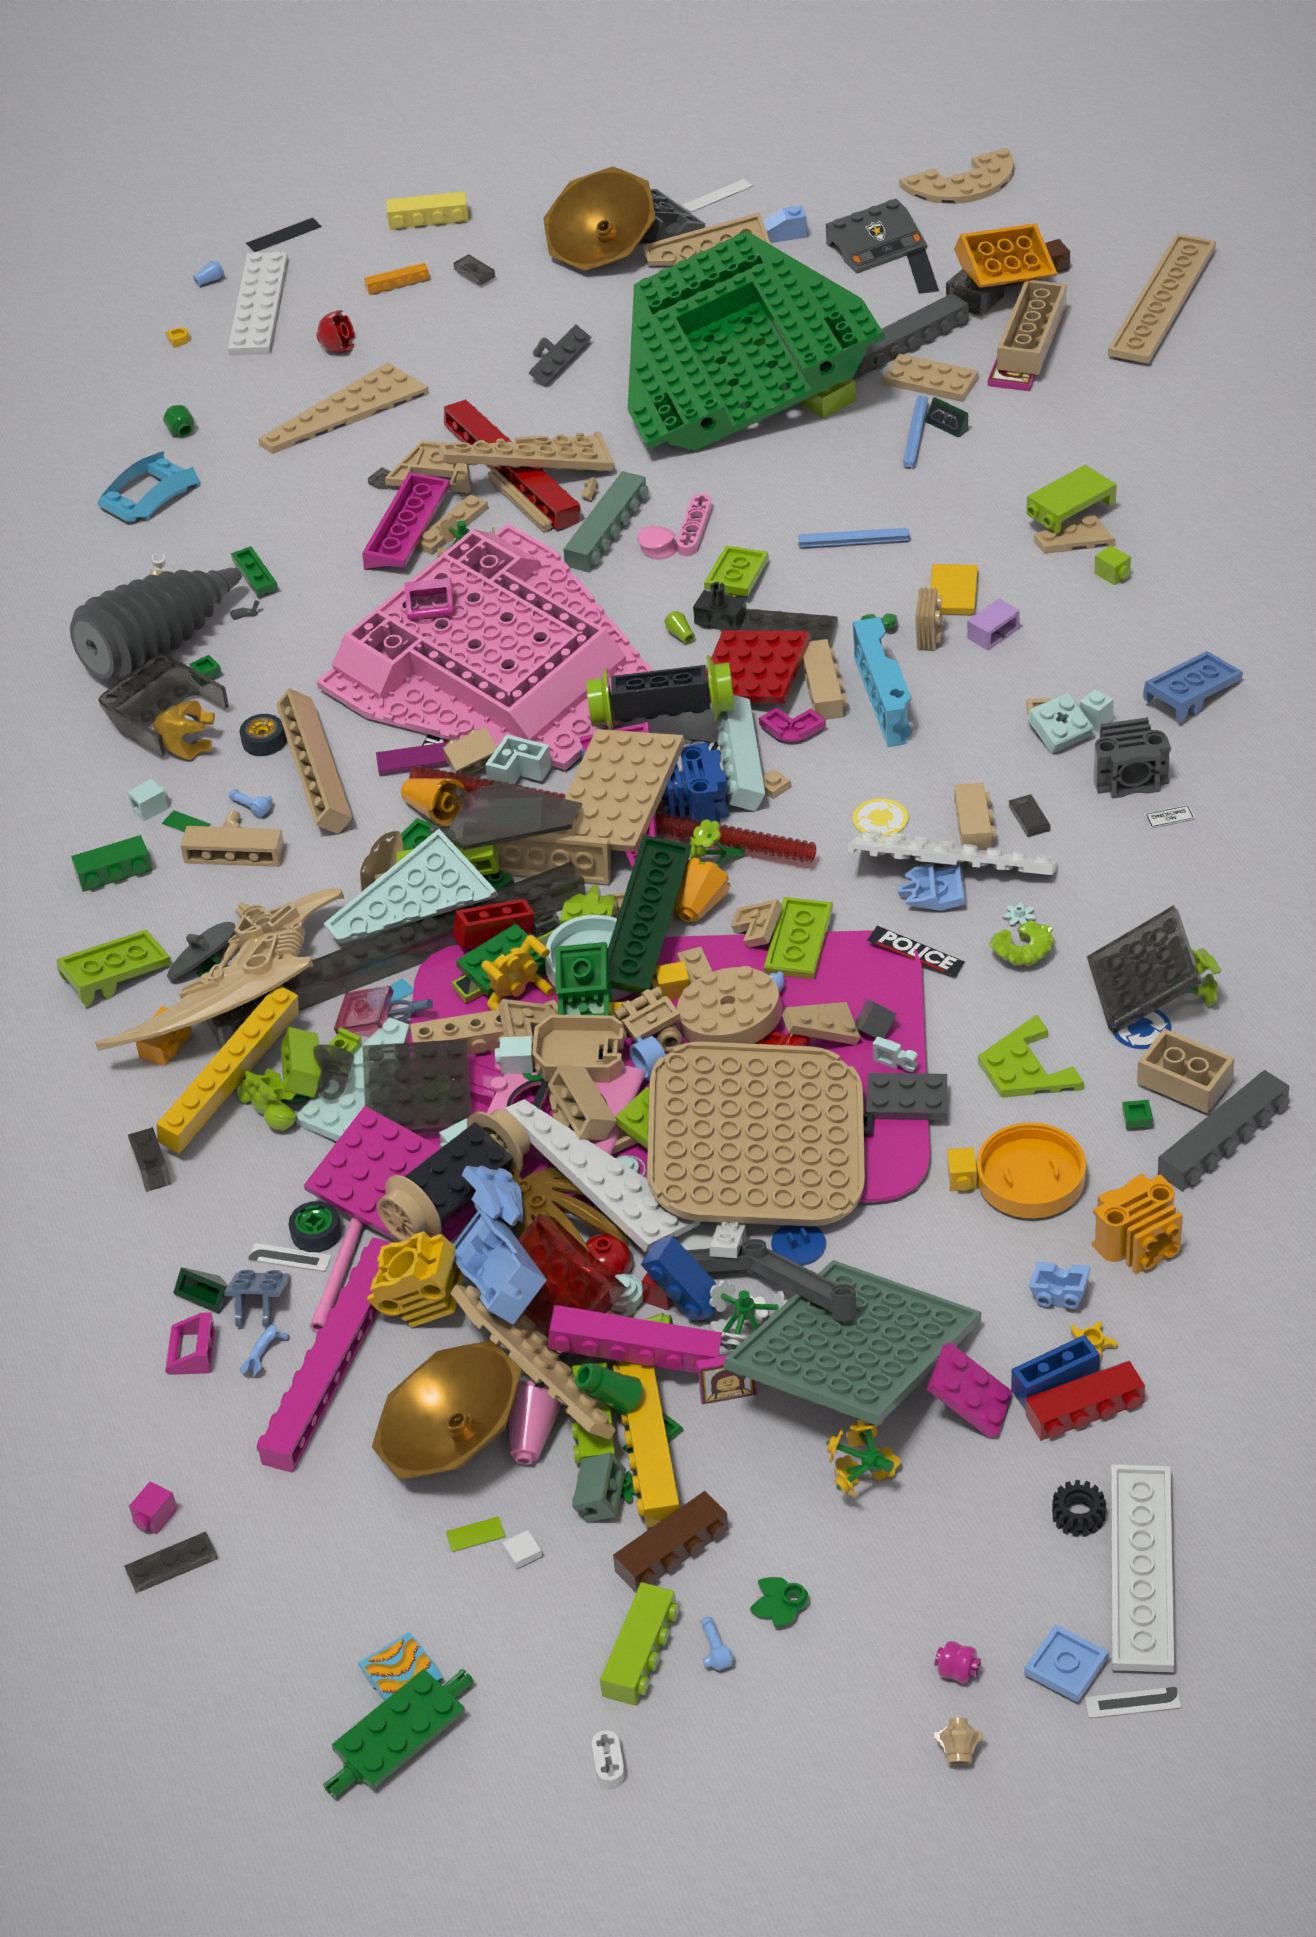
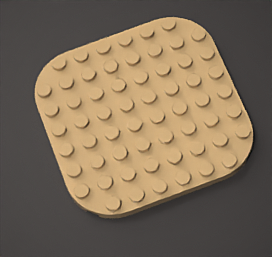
M689 1042L672 1048V1052L657 1060L650 1075L647 1181L652 1195L667 1211L683 1219L693 1221L822 1226L843 1219L858 1205L862 1197L865 1179L863 1088L858 1073L852 1065L849 1067L840 1060V1055L818 1047Z

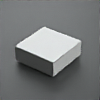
M529 1530L502 1542L504 1551L516 1569L542 1557V1551Z

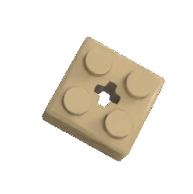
M926 587L919 589L915 614L917 649L919 651L921 649H927L928 651L932 649L934 651L936 643H941V629H938V627H943V614H940L939 611L942 610V596H938L936 587L934 589L931 587L929 589Z

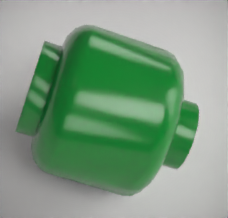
M184 405L169 407L163 417L164 424L174 436H187L191 433L195 424L193 416Z

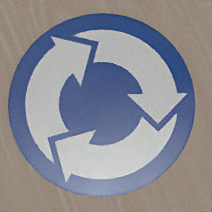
M1149 1006L1125 1008L1116 1014L1111 1023L1114 1037L1123 1045L1135 1049H1148L1163 1029L1171 1031L1172 1028L1169 1018L1163 1012Z

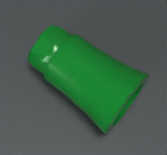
M584 1363L577 1371L576 1386L585 1391L586 1394L609 1405L619 1414L625 1415L630 1413L638 1404L642 1393V1384L639 1378L624 1375L592 1363Z

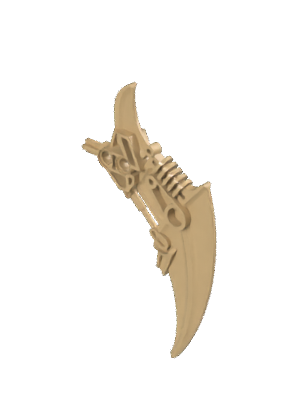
M342 889L317 891L293 903L288 902L284 906L268 911L261 905L250 906L248 904L245 905L243 902L238 903L239 908L235 909L241 919L234 929L236 935L228 940L230 946L226 950L221 963L214 965L200 979L184 986L182 992L179 993L181 1000L161 1014L121 1034L95 1041L98 1051L149 1039L205 1021L275 989L308 967H314L311 957H299L304 943V936L306 935L302 924L311 914L337 899H344ZM236 952H238V954H237L236 957L234 958V960H233V962L231 963V965H230L229 967H226V965L228 964V962H229L230 960H232L233 957H234V955L236 954Z

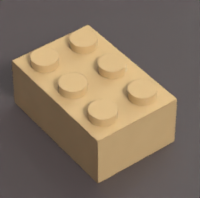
M1163 1029L1138 1061L1137 1083L1205 1113H1209L1233 1081L1235 1058Z

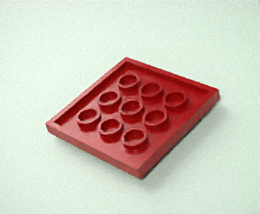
M722 630L711 659L715 664H730L733 695L750 699V703L785 704L811 637L809 631ZM707 667V669H706V671H707V679H709V676H708V667Z

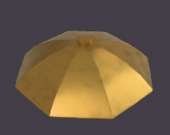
M614 166L570 181L543 218L549 255L583 271L629 256L656 219L649 181Z
M492 1340L436 1351L388 1394L372 1448L399 1479L464 1468L504 1432L522 1370Z

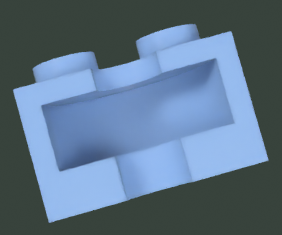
M1037 1262L1029 1285L1032 1294L1036 1297V1303L1042 1307L1056 1306L1076 1309L1084 1296L1091 1266L1071 1265L1070 1269H1061L1056 1263Z

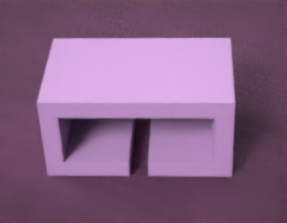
M1001 599L996 600L967 620V639L986 650L991 649L1002 641V637L1006 638L1019 629L1020 610Z

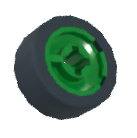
M322 1201L304 1203L297 1207L289 1217L288 1226L291 1239L300 1250L322 1252L334 1246L341 1237L342 1228L339 1214L336 1208L329 1203Z

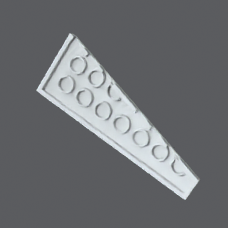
M872 829L866 830V832H863L849 842L847 853L853 854L856 850H866L870 856L877 857V855L891 853V857L895 859H910V856L913 855L915 860L951 865H956L957 862L969 861L972 867L993 864V867L998 870H1012L1013 866H1017L1018 871L1053 875L1057 868V861H1051V857L1045 855H1036V858L1026 857V853L1018 851L1005 854L998 848H987V851L979 850L978 846L972 844H963V847L953 846L951 841L940 840L939 843L929 842V838L915 837L914 840L906 839L905 835L900 833H891L890 836L881 835V831Z
M525 1099L504 1109L521 1123L529 1137V1141L644 1252L649 1251L657 1240L670 1236L677 1237L702 1224V1221L683 1219L667 1211L652 1195L647 1178L590 1141L579 1139L573 1130Z

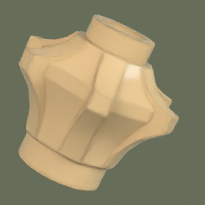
M956 1717L950 1718L949 1725L942 1731L934 1733V1739L944 1749L945 1756H947V1764L968 1765L972 1764V1756L977 1744L983 1739V1732L973 1729L968 1724L967 1718Z

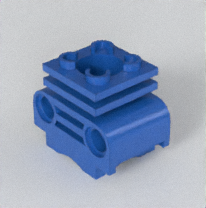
M708 743L694 744L683 748L681 752L682 771H679L678 763H676L661 800H666L667 805L663 806L664 814L670 817L671 825H676L675 808H678L680 822L684 824L686 823L684 807H687L690 823L695 828L699 827L704 820L716 821L721 827L720 818L729 817L728 805L724 800L727 784L725 773L720 768L719 749L709 750Z

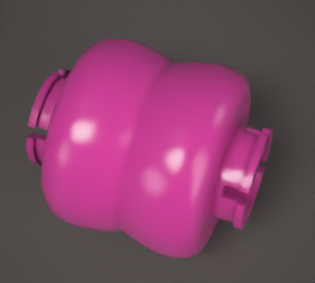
M948 1641L944 1648L939 1647L935 1656L938 1659L935 1658L934 1665L939 1666L938 1673L941 1677L954 1679L963 1684L968 1683L972 1676L976 1678L980 1670L977 1666H981V1659H977V1650L974 1647L962 1646L955 1641Z

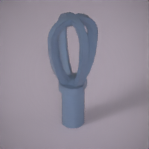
M431 999L391 1001L387 1006L385 1015H388V1018H393V1014L410 1011L405 1016L396 1019L403 1022L419 1011L431 1009L433 1002ZM405 1004L409 1006L391 1010L393 1005Z

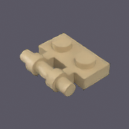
M659 987L651 991L649 989L643 991L640 997L631 1002L629 1000L621 1004L620 1008L613 1011L618 1020L627 1016V1018L622 1020V1023L635 1043H638L636 1038L641 1036L642 1040L681 1019L679 1011L667 996L657 1000V998L663 996ZM647 1005V1007L637 1011V1009Z

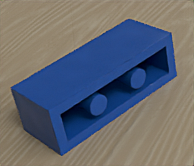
M674 1236L655 1241L640 1265L692 1322L710 1318L715 1311V1307L709 1304L711 1299L710 1290L714 1285H717L716 1282Z
M1085 1335L1080 1336L1012 1368L1011 1390L1025 1408L1027 1397L1099 1372L1100 1353Z

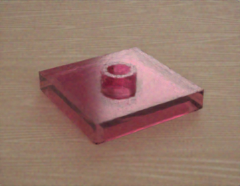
M387 985L345 993L334 1026L336 1034L338 1035L340 1027L352 1033L382 1028L394 992L392 987Z

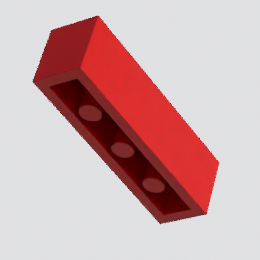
M1129 1360L1027 1397L1025 1416L1040 1441L1050 1437L1054 1438L1074 1428H1082L1088 1423L1102 1418H1109L1115 1413L1126 1409L1138 1407L1144 1403L1145 1384Z

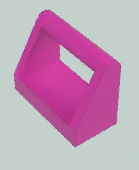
M451 578L404 583L408 620L454 615V588ZM447 593L448 606L413 610V597Z
M211 1312L196 1314L171 1326L165 1368L167 1374L210 1373L216 1331ZM181 1335H197L195 1352L178 1359Z

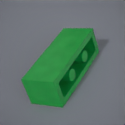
M141 835L71 856L74 871L82 892L153 871L149 852Z

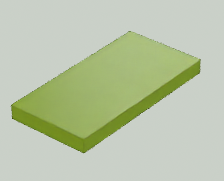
M784 897L782 901L783 906L776 922L765 961L764 973L777 974L782 972L784 976L814 979L833 911V902Z

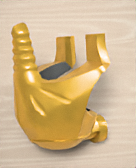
M195 700L179 703L157 716L154 722L155 736L158 742L168 751L191 760L200 753L211 752L212 740L195 739L187 744L183 741L182 736L192 732L203 731L206 728L205 725H214L215 713L204 711L200 703ZM184 716H190L194 719V721L186 719Z

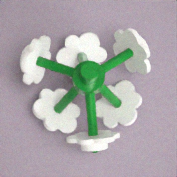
M722 1280L719 1285H714L711 1288L709 1304L715 1307V1310L718 1312H723L727 1305L734 1304L736 1311L728 1323L723 1319H719L718 1322L712 1321L709 1325L710 1329L722 1332L721 1342L735 1350L746 1340V1337L740 1335L743 1323H750L754 1331L757 1330L762 1324V1318L768 1316V1310H771L773 1315L787 1302L784 1299L783 1291H778L777 1294H774L773 1304H766V1300L760 1296L754 1298L746 1290L740 1291L739 1298L735 1299L732 1297L735 1293V1286ZM737 1318H739V1319H738V1322H737V1326H734L733 1324L735 1323V1321L737 1320Z

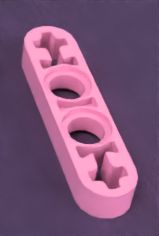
M697 494L691 499L677 539V551L682 556L694 555L698 550L712 510L711 497L707 494Z

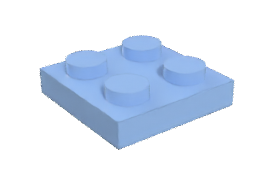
M1055 1624L1025 1666L1024 1675L1078 1703L1108 1660L1109 1651Z

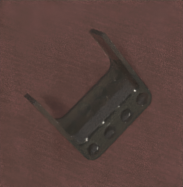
M166 654L155 655L105 691L98 699L100 707L123 736L161 758L166 755L162 736L148 727L155 722L161 712L194 695L201 696L224 710L229 707L226 689L223 685Z

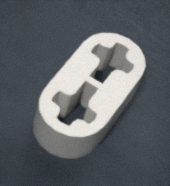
M603 1730L595 1734L592 1739L597 1780L602 1787L614 1789L619 1787L625 1779L620 1742L614 1732ZM603 1743H609L610 1754H604ZM612 1764L614 1776H608L606 1765Z

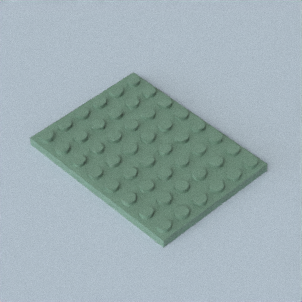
M832 1260L818 1274L838 1285L849 1284L855 1287L856 1318L849 1321L835 1320L832 1318L831 1311L795 1294L724 1359V1369L734 1372L738 1376H745L763 1385L772 1386L785 1391L787 1394L799 1396L814 1404L826 1406L841 1414H847L861 1419L865 1423L878 1426L935 1368L942 1346L949 1342L957 1346L981 1322L982 1312Z

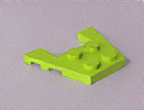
M1038 1015L1033 1016L978 1055V1064L1001 1098L1035 1095V1091L1041 1090L1058 1093L1063 1088H1073L1074 1091L1084 1089V1082L1073 1066L1048 1075L1027 1045L1048 1037V1029Z

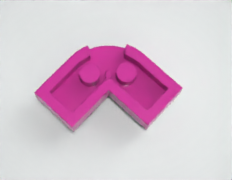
M777 707L759 717V725L779 740L796 742L804 740L826 727V720L811 708L792 719Z

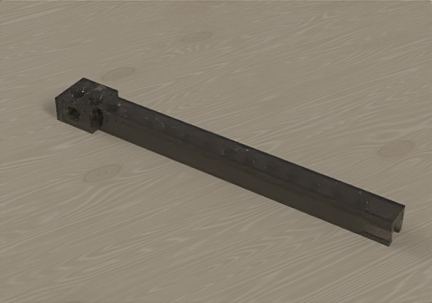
M568 862L497 889L498 895L495 898L400 926L312 960L314 967H308L280 986L298 995L299 1011L418 966L430 955L448 946L459 945L453 936L457 910L525 898L535 913V921L563 910L564 902L575 895H586L584 878L573 862ZM270 991L239 1007L206 1020L221 1048Z

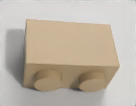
M486 727L480 730L475 729L468 733L466 737L447 743L443 747L444 758L456 779L459 780L486 767L485 764L497 749V746Z

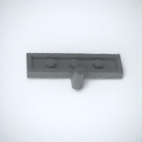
M575 324L555 345L547 338H541L533 351V355L539 357L545 348L548 352L528 374L545 387L580 352L592 337Z

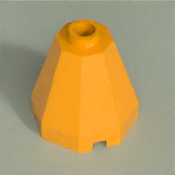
M697 858L689 859L675 905L676 913L685 922L700 920L727 895L731 887L730 882L727 883L729 880L728 874L712 862L706 861L705 865L699 864L700 859Z

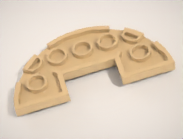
M1001 148L997 151L971 158V165L975 169L943 178L936 169L927 170L923 173L899 179V184L908 194L914 197L918 195L926 197V201L942 203L943 200H955V204L973 202L1000 191V186L1004 183L1008 184L1012 177L1013 157L1008 148Z

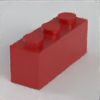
M525 898L457 910L453 936L463 950L482 945L514 924H517L525 933L531 935L535 913Z

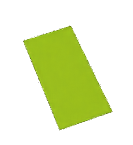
M499 1516L446 1531L452 1552L505 1537Z

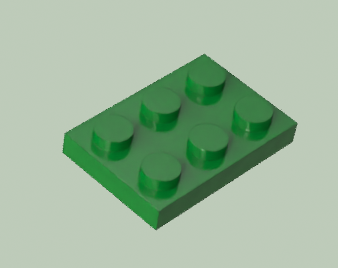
M514 924L457 959L456 967L483 993L490 996L494 990L489 986L490 980L488 979V974L481 967L482 962L486 960L494 962L500 955L506 956L512 953L510 949L520 948L529 935L517 924ZM531 949L529 954L536 963L545 961V958H542L535 950Z

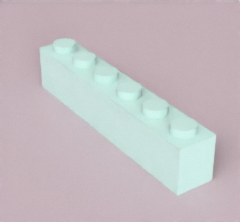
M733 695L735 710L720 712L715 724V728L718 731V745L720 746V756L727 784L726 794L728 795L729 805L756 811L765 796V789L750 699Z

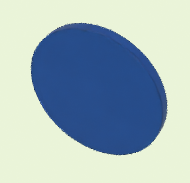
M783 1225L774 1233L771 1240V1248L777 1254L801 1266L814 1263L823 1255L826 1248V1239L823 1232L816 1226Z

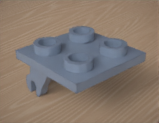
M250 1269L241 1270L236 1273L225 1290V1296H236V1327H242L244 1323L245 1294H263L262 1325L263 1327H269V1324H271L272 1297H280L290 1280V1273H282L280 1270L255 1273L254 1270Z

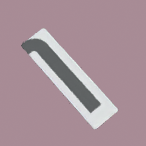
M255 1243L248 1259L326 1271L331 1255Z
M1176 1687L1085 1697L1089 1718L1181 1707Z

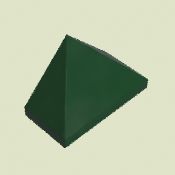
M183 1267L180 1269L173 1294L213 1311L221 1312L225 1299V1290L228 1285L219 1275Z

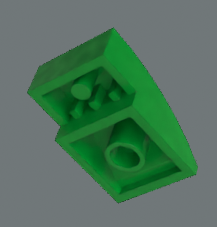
M606 942L555 946V994L558 998V1015L613 1016L610 963Z

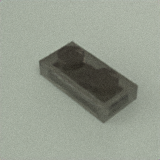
M470 254L453 262L454 270L479 285L496 277L493 268Z

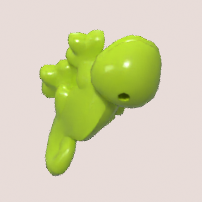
M266 1069L265 1075H256L245 1071L246 1079L242 1080L237 1087L239 1101L242 1103L251 1101L256 1111L264 1114V1120L271 1128L276 1130L289 1129L296 1121V1114L290 1107L282 1103L281 1100L293 1099L296 1093L284 1091V1084L280 1078L281 1075L271 1069Z

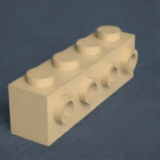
M499 1009L410 1024L417 1064L495 1051V1048L500 1046V1037H504Z

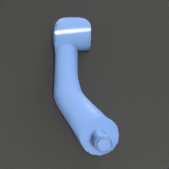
M270 1325L256 1342L250 1357L240 1367V1372L245 1373L250 1368L252 1376H255L262 1367L259 1360L268 1344L274 1337L287 1340L289 1335L278 1332L276 1325Z

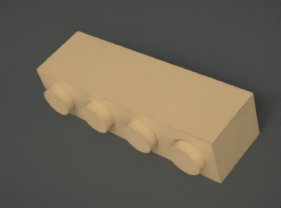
M827 639L810 641L801 662L812 709L825 720L842 718L843 708L847 707L845 693L841 694L843 692L842 679L837 678L839 677L838 663H833L835 662L834 648H829Z
M186 826L181 842L184 863L279 867L285 847L281 829Z

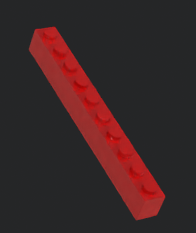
M467 400L444 406V425L463 443L474 445L475 442L484 440L489 444L496 443L497 439H503L504 442H512ZM488 465L492 470L497 469L552 521V526L556 530L579 523L581 512L579 502L570 496L542 468L535 469L527 466L514 468L507 465L494 467Z

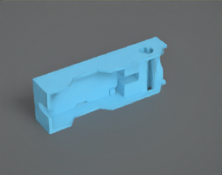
M880 617L854 621V659L887 747L906 744V739L912 734V729L907 719V704L911 701V695L898 662L886 657L882 649L881 639L886 634Z

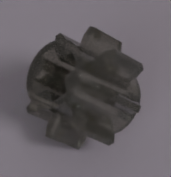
M547 907L534 912L535 918L532 931L537 937L543 936L560 926V920L554 910L548 912Z

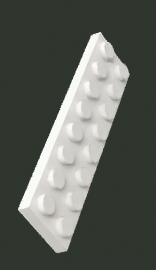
M253 252L247 254L228 345L229 355L270 354L288 261L287 252Z
M1111 1464L1112 1670L1174 1672L1170 1466Z

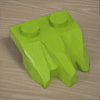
M592 885L586 895L577 894L564 902L560 924L586 915H605L616 918L618 910L616 895L601 896L599 886Z

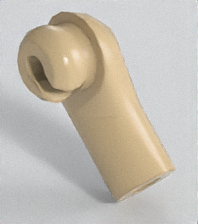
M231 810L223 827L243 828L238 823L241 817L240 813Z

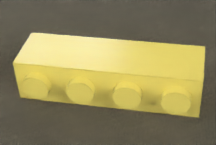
M466 191L386 199L389 230L469 221Z

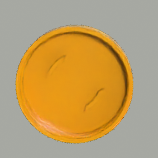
M1027 1122L1004 1127L988 1137L981 1146L977 1156V1183L983 1197L996 1209L1015 1217L1044 1218L1058 1214L1078 1200L1085 1186L1086 1159L1081 1146L1070 1134L1048 1124Z

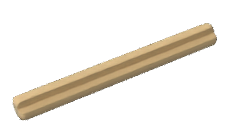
M497 469L488 472V479L544 532L552 529V521Z

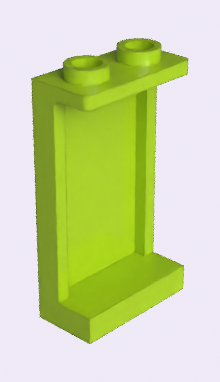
M1083 465L1028 495L1026 514L1057 534L1061 532L1062 521L1094 503L1102 501L1108 506L1116 502L1117 484L1087 465Z

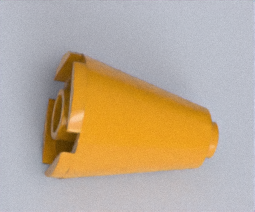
M410 778L404 782L401 788V796L404 801L440 826L448 827L452 821H458L465 810L467 795L463 794L462 789L464 785L458 780L451 778Z

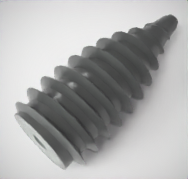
M232 567L218 571L210 570L207 573L200 570L193 572L178 570L175 573L165 571L159 575H148L142 580L135 579L128 585H119L114 590H108L100 596L89 598L84 605L79 606L75 610L70 624V636L75 652L86 669L97 678L108 679L111 677L119 682H124L129 679L131 674H139L144 666H153L157 658L163 659L167 657L170 649L177 650L181 646L182 640L187 641L192 638L194 629H202L205 617L213 615V605L215 603L220 604L221 597L230 592V589L239 583V580L242 578L241 573L237 568Z

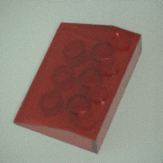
M538 1214L518 1239L547 1279L523 1312L548 1337L554 1305L607 1313L627 1289L554 1217Z

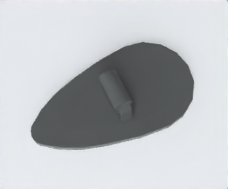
M223 922L212 926L200 935L188 934L186 941L189 943V946L172 964L167 973L168 979L173 980L184 975L219 951L236 934L234 931L236 925L232 922Z

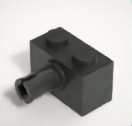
M719 582L712 583L710 585L711 591L703 590L693 606L694 624L718 630H739L747 618L746 599L725 595L724 583H720V589Z

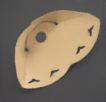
M399 831L385 833L373 844L369 855L364 859L360 869L361 891H364L374 882V875L387 872L397 863V852L404 851L403 840Z

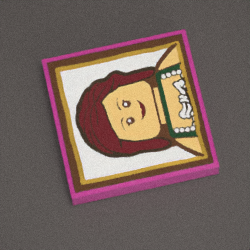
M996 358L987 380V386L1030 391L1036 374L997 370Z
M727 1356L697 1361L702 1405L758 1395L757 1382L724 1369V1359Z

